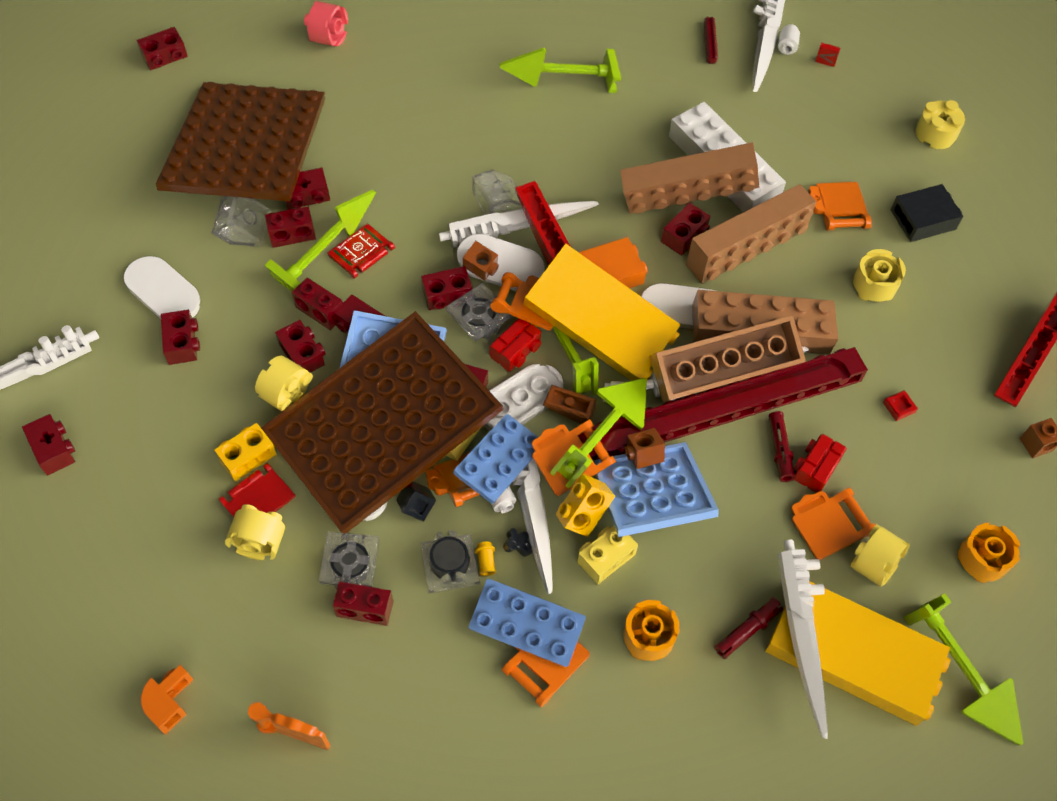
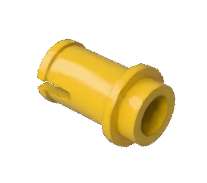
M488 541L478 543L475 549V553L478 555L479 574L481 576L496 574L493 556L495 547Z

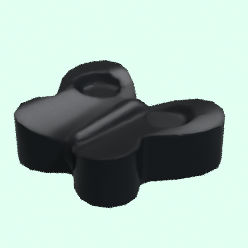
M514 528L507 531L506 536L508 539L503 544L506 552L517 550L523 557H527L532 553L527 532L523 531L518 534Z

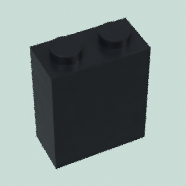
M943 184L896 196L890 209L910 242L954 231L958 228L963 218L961 209L957 207L951 194Z

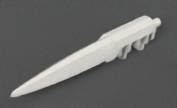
M759 0L763 2V7L755 5L753 9L754 13L760 15L758 26L762 28L758 32L752 81V90L754 92L759 89L772 58L785 0Z
M597 201L549 204V207L557 220L595 207L599 203ZM523 209L502 213L496 212L449 223V231L439 233L440 242L451 239L452 246L455 248L465 238L474 234H485L498 238L499 234H509L512 231L528 228L530 225Z
M66 325L61 329L65 338L61 339L58 335L54 337L56 342L53 344L47 336H42L38 340L42 349L39 350L35 346L32 348L33 352L20 354L17 359L0 366V390L33 375L45 374L92 351L89 343L100 338L96 330L84 335L80 327L75 328L76 333H74L72 328Z
M532 459L513 481V485H521L517 490L518 500L521 503L527 533L529 534L530 544L547 594H550L553 588L548 523L540 485V475L537 464Z
M785 540L783 542L785 551L778 555L790 634L813 716L820 735L828 739L823 679L812 610L814 603L812 595H824L825 589L823 584H809L810 575L809 571H807L819 570L820 561L819 559H805V549L795 550L794 540Z

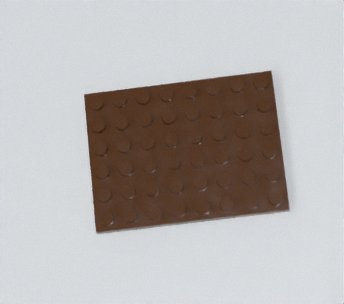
M203 82L156 181L157 191L290 202L325 101V92Z
M415 311L261 427V429L337 528L345 535L493 419L504 408Z

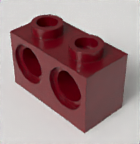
M175 27L136 40L141 55L150 71L188 57L184 42Z
M689 202L663 228L661 243L682 256L687 250H690L692 238L710 229L709 221L711 216Z
M309 206L265 214L272 248L316 240Z
M465 266L421 276L422 289L429 310L442 309L455 304H464L473 299L472 285Z
M307 277L292 291L295 307L331 331L336 326L334 312L343 304V301Z
M189 309L162 313L163 354L168 364L173 365L197 361V351H200L199 339L195 337V332L199 331L197 319L192 318Z
M301 320L275 332L278 344L288 359L310 373L325 366L323 356L326 353L320 342L315 343L313 340L315 336L309 326L305 327Z
M339 581L332 607L336 617L388 626L394 601L391 590Z

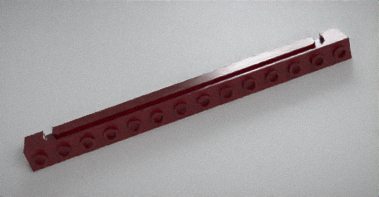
M855 347L849 349L842 348L833 354L819 355L813 360L775 370L764 375L754 376L741 382H733L721 388L715 387L698 395L691 394L675 402L673 400L667 401L662 406L655 408L647 407L645 408L644 427L642 430L636 428L625 417L620 416L600 441L610 457L625 454L627 435L655 428L664 443L862 382L868 369ZM603 421L593 426V430L595 431ZM584 433L578 435L582 444L588 440ZM592 449L589 453L592 460L599 459L595 450Z

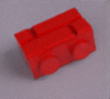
M518 318L489 346L490 358L508 372H511L515 367H521L526 360V356L530 352L535 353L542 344L540 329Z
M820 434L817 441L811 439L805 449L808 455L806 458L800 457L794 467V470L797 471L794 480L803 486H807L808 489L815 493L822 491L847 450L846 446L837 441L834 442L832 438L824 434Z

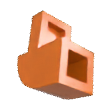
M181 665L176 669L168 671L159 685L150 678L144 686L141 695V705L144 713L165 735L187 715L173 700L193 681V678Z

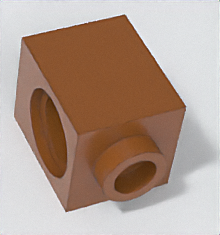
M475 240L463 256V266L485 281L489 275L493 276L498 270V254ZM483 259L488 263L481 265L477 261Z
M1052 418L1030 425L1019 438L1032 459L1050 453L1057 447V425Z
M655 428L627 435L625 454L629 461L632 460L635 467L640 469L665 462V443Z

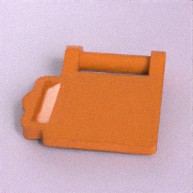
M857 182L818 183L816 186H810L808 193L817 201L813 212L824 215L827 231L844 227L871 228V217L867 212ZM842 216H860V217H861V218H849V219H834V217H842Z
M504 273L501 279V288L497 297L492 300L491 309L497 313H508L548 331H551L553 327L552 324L523 305L526 295L539 278L531 275L524 282L513 273ZM511 287H518L510 306L505 302Z
M591 420L584 422L570 432L563 424L555 428L545 429L541 436L532 442V448L535 451L532 454V458L556 496L569 491L573 485L568 489L565 485L569 480L558 471L554 476L550 471L572 445H575L578 449L582 447L583 444L578 435L584 433L588 439L594 433L592 428L594 425ZM601 441L593 448L601 463L595 465L592 462L583 472L587 476L592 477L616 463L614 457L609 456Z
M469 453L461 455L458 461L451 459L425 472L428 488L433 490L436 495L448 493L455 507L463 505L464 501L480 495L453 474L454 469Z
M847 488L831 498L823 491L803 496L801 501L792 506L791 511L794 515L792 522L816 559L822 560L868 537L875 526V523L871 524L853 496L855 494L851 488ZM843 501L846 503L862 527V530L857 532L839 503Z
M577 642L569 666L565 667L515 647L519 652L506 663L501 671L506 676L511 675L536 698L535 703L543 707L554 693L589 658L590 652ZM521 662L549 686L545 691L517 667Z
M260 702L249 706L248 715L253 721L257 722V728L261 733H281L329 750L330 743L328 739L316 727L279 713L272 714Z

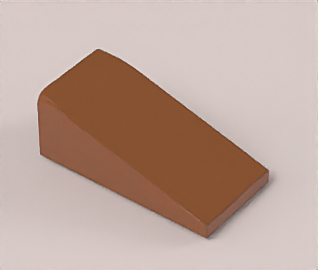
M551 385L543 406L579 424H583L592 419L597 399Z

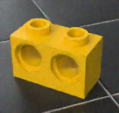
M257 423L244 428L238 435L222 442L214 450L220 463L235 482L277 455L273 443ZM259 442L257 445L251 446L252 443ZM238 455L237 458L230 459L232 456Z
M582 473L578 481L574 483L564 502L560 504L555 515L564 528L588 537L615 498V495L606 483Z

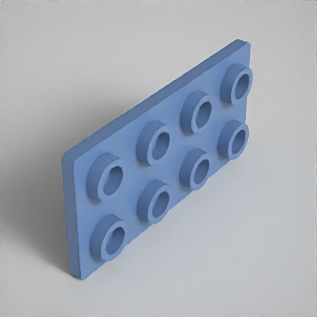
M506 414L454 469L453 474L491 504H494L533 459L532 454L535 451L532 448V442L538 436L509 414Z
M487 579L469 624V629L568 667L586 616L521 590Z

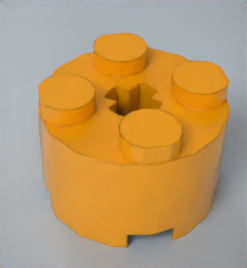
M990 523L978 525L961 543L957 558L960 560L965 571L978 582H993L1003 578L1020 560V542L1016 535L1003 525L1001 527L989 525Z
M645 600L637 603L629 612L623 629V640L631 655L636 659L644 661H656L669 655L679 634L677 615L658 600ZM647 628H650L651 631H652V632H655V633H650V632L647 631L646 629H647Z

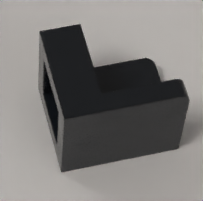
M413 481L401 490L396 501L402 513L424 522L436 499L428 487Z

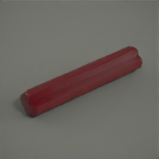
M707 16L704 22L706 60L708 64H716L718 51L715 18Z

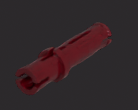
M775 411L768 415L775 448L773 457L778 465L780 481L790 482L795 479L792 464L794 456L789 448L784 413ZM778 429L780 430L782 441L779 440ZM782 451L784 452L786 464L783 463Z
M771 597L757 611L753 610L750 612L749 618L718 644L714 645V649L718 650L717 654L726 660L729 655L760 629L764 630L768 626L767 623L783 611V607L780 606L781 603L776 598Z

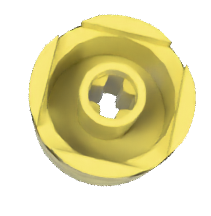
M953 100L928 102L915 129L917 138L922 143L924 141L929 143L930 147L934 149L950 147L957 139L965 122V116L958 107V103Z
M875 249L869 251L862 257L853 277V284L858 292V296L862 300L876 302L891 300L905 276L906 268L904 262L899 257L897 259L892 256V252L888 250Z
M281 355L268 362L271 366L267 371L264 369L261 371L256 381L255 392L265 402L280 411H284L305 395L313 375Z
M244 504L234 515L225 544L229 548L231 544L237 547L236 553L256 560H264L265 556H270V560L276 557L285 531V525L281 522L283 517L276 512L265 513L258 511L254 506Z
M876 524L868 536L870 537L867 543L862 541L855 551L857 556L852 561L850 567L882 587L898 568L897 564L906 555L910 544Z

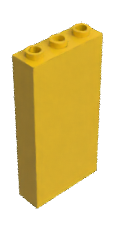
M567 244L563 246L526 295L523 305L630 381L642 378L648 380L653 373V369L650 368L652 366L650 355L665 351L663 349L667 343L672 345L680 335L676 331L681 324Z
M825 589L824 595H812L814 598L812 610L823 681L915 726H918L924 720L928 721L934 710V705L931 704L933 696L936 697L942 687V681L939 680L941 673L946 672L951 658L947 657L950 647L828 589ZM785 606L765 652L799 668Z

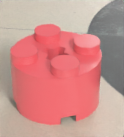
M315 1L309 14H306L304 17L309 40L330 46H340L347 31H344V24L348 25L346 9L336 4Z

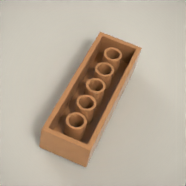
M753 142L620 170L623 191L630 214H640L651 209H664L667 206L676 204L685 205L696 200L705 201L711 197L729 196L732 193L749 192L759 188L758 164Z
M799 184L692 238L686 266L701 284L708 280L712 281L723 272L732 271L737 265L751 261L762 252L770 251L777 244H783L791 237L803 234L809 227L808 224L814 213L817 201Z
M697 290L692 304L693 343L793 315L801 346L809 349L806 352L830 354L838 341L835 303L833 300Z
M793 315L650 355L662 402L806 362Z

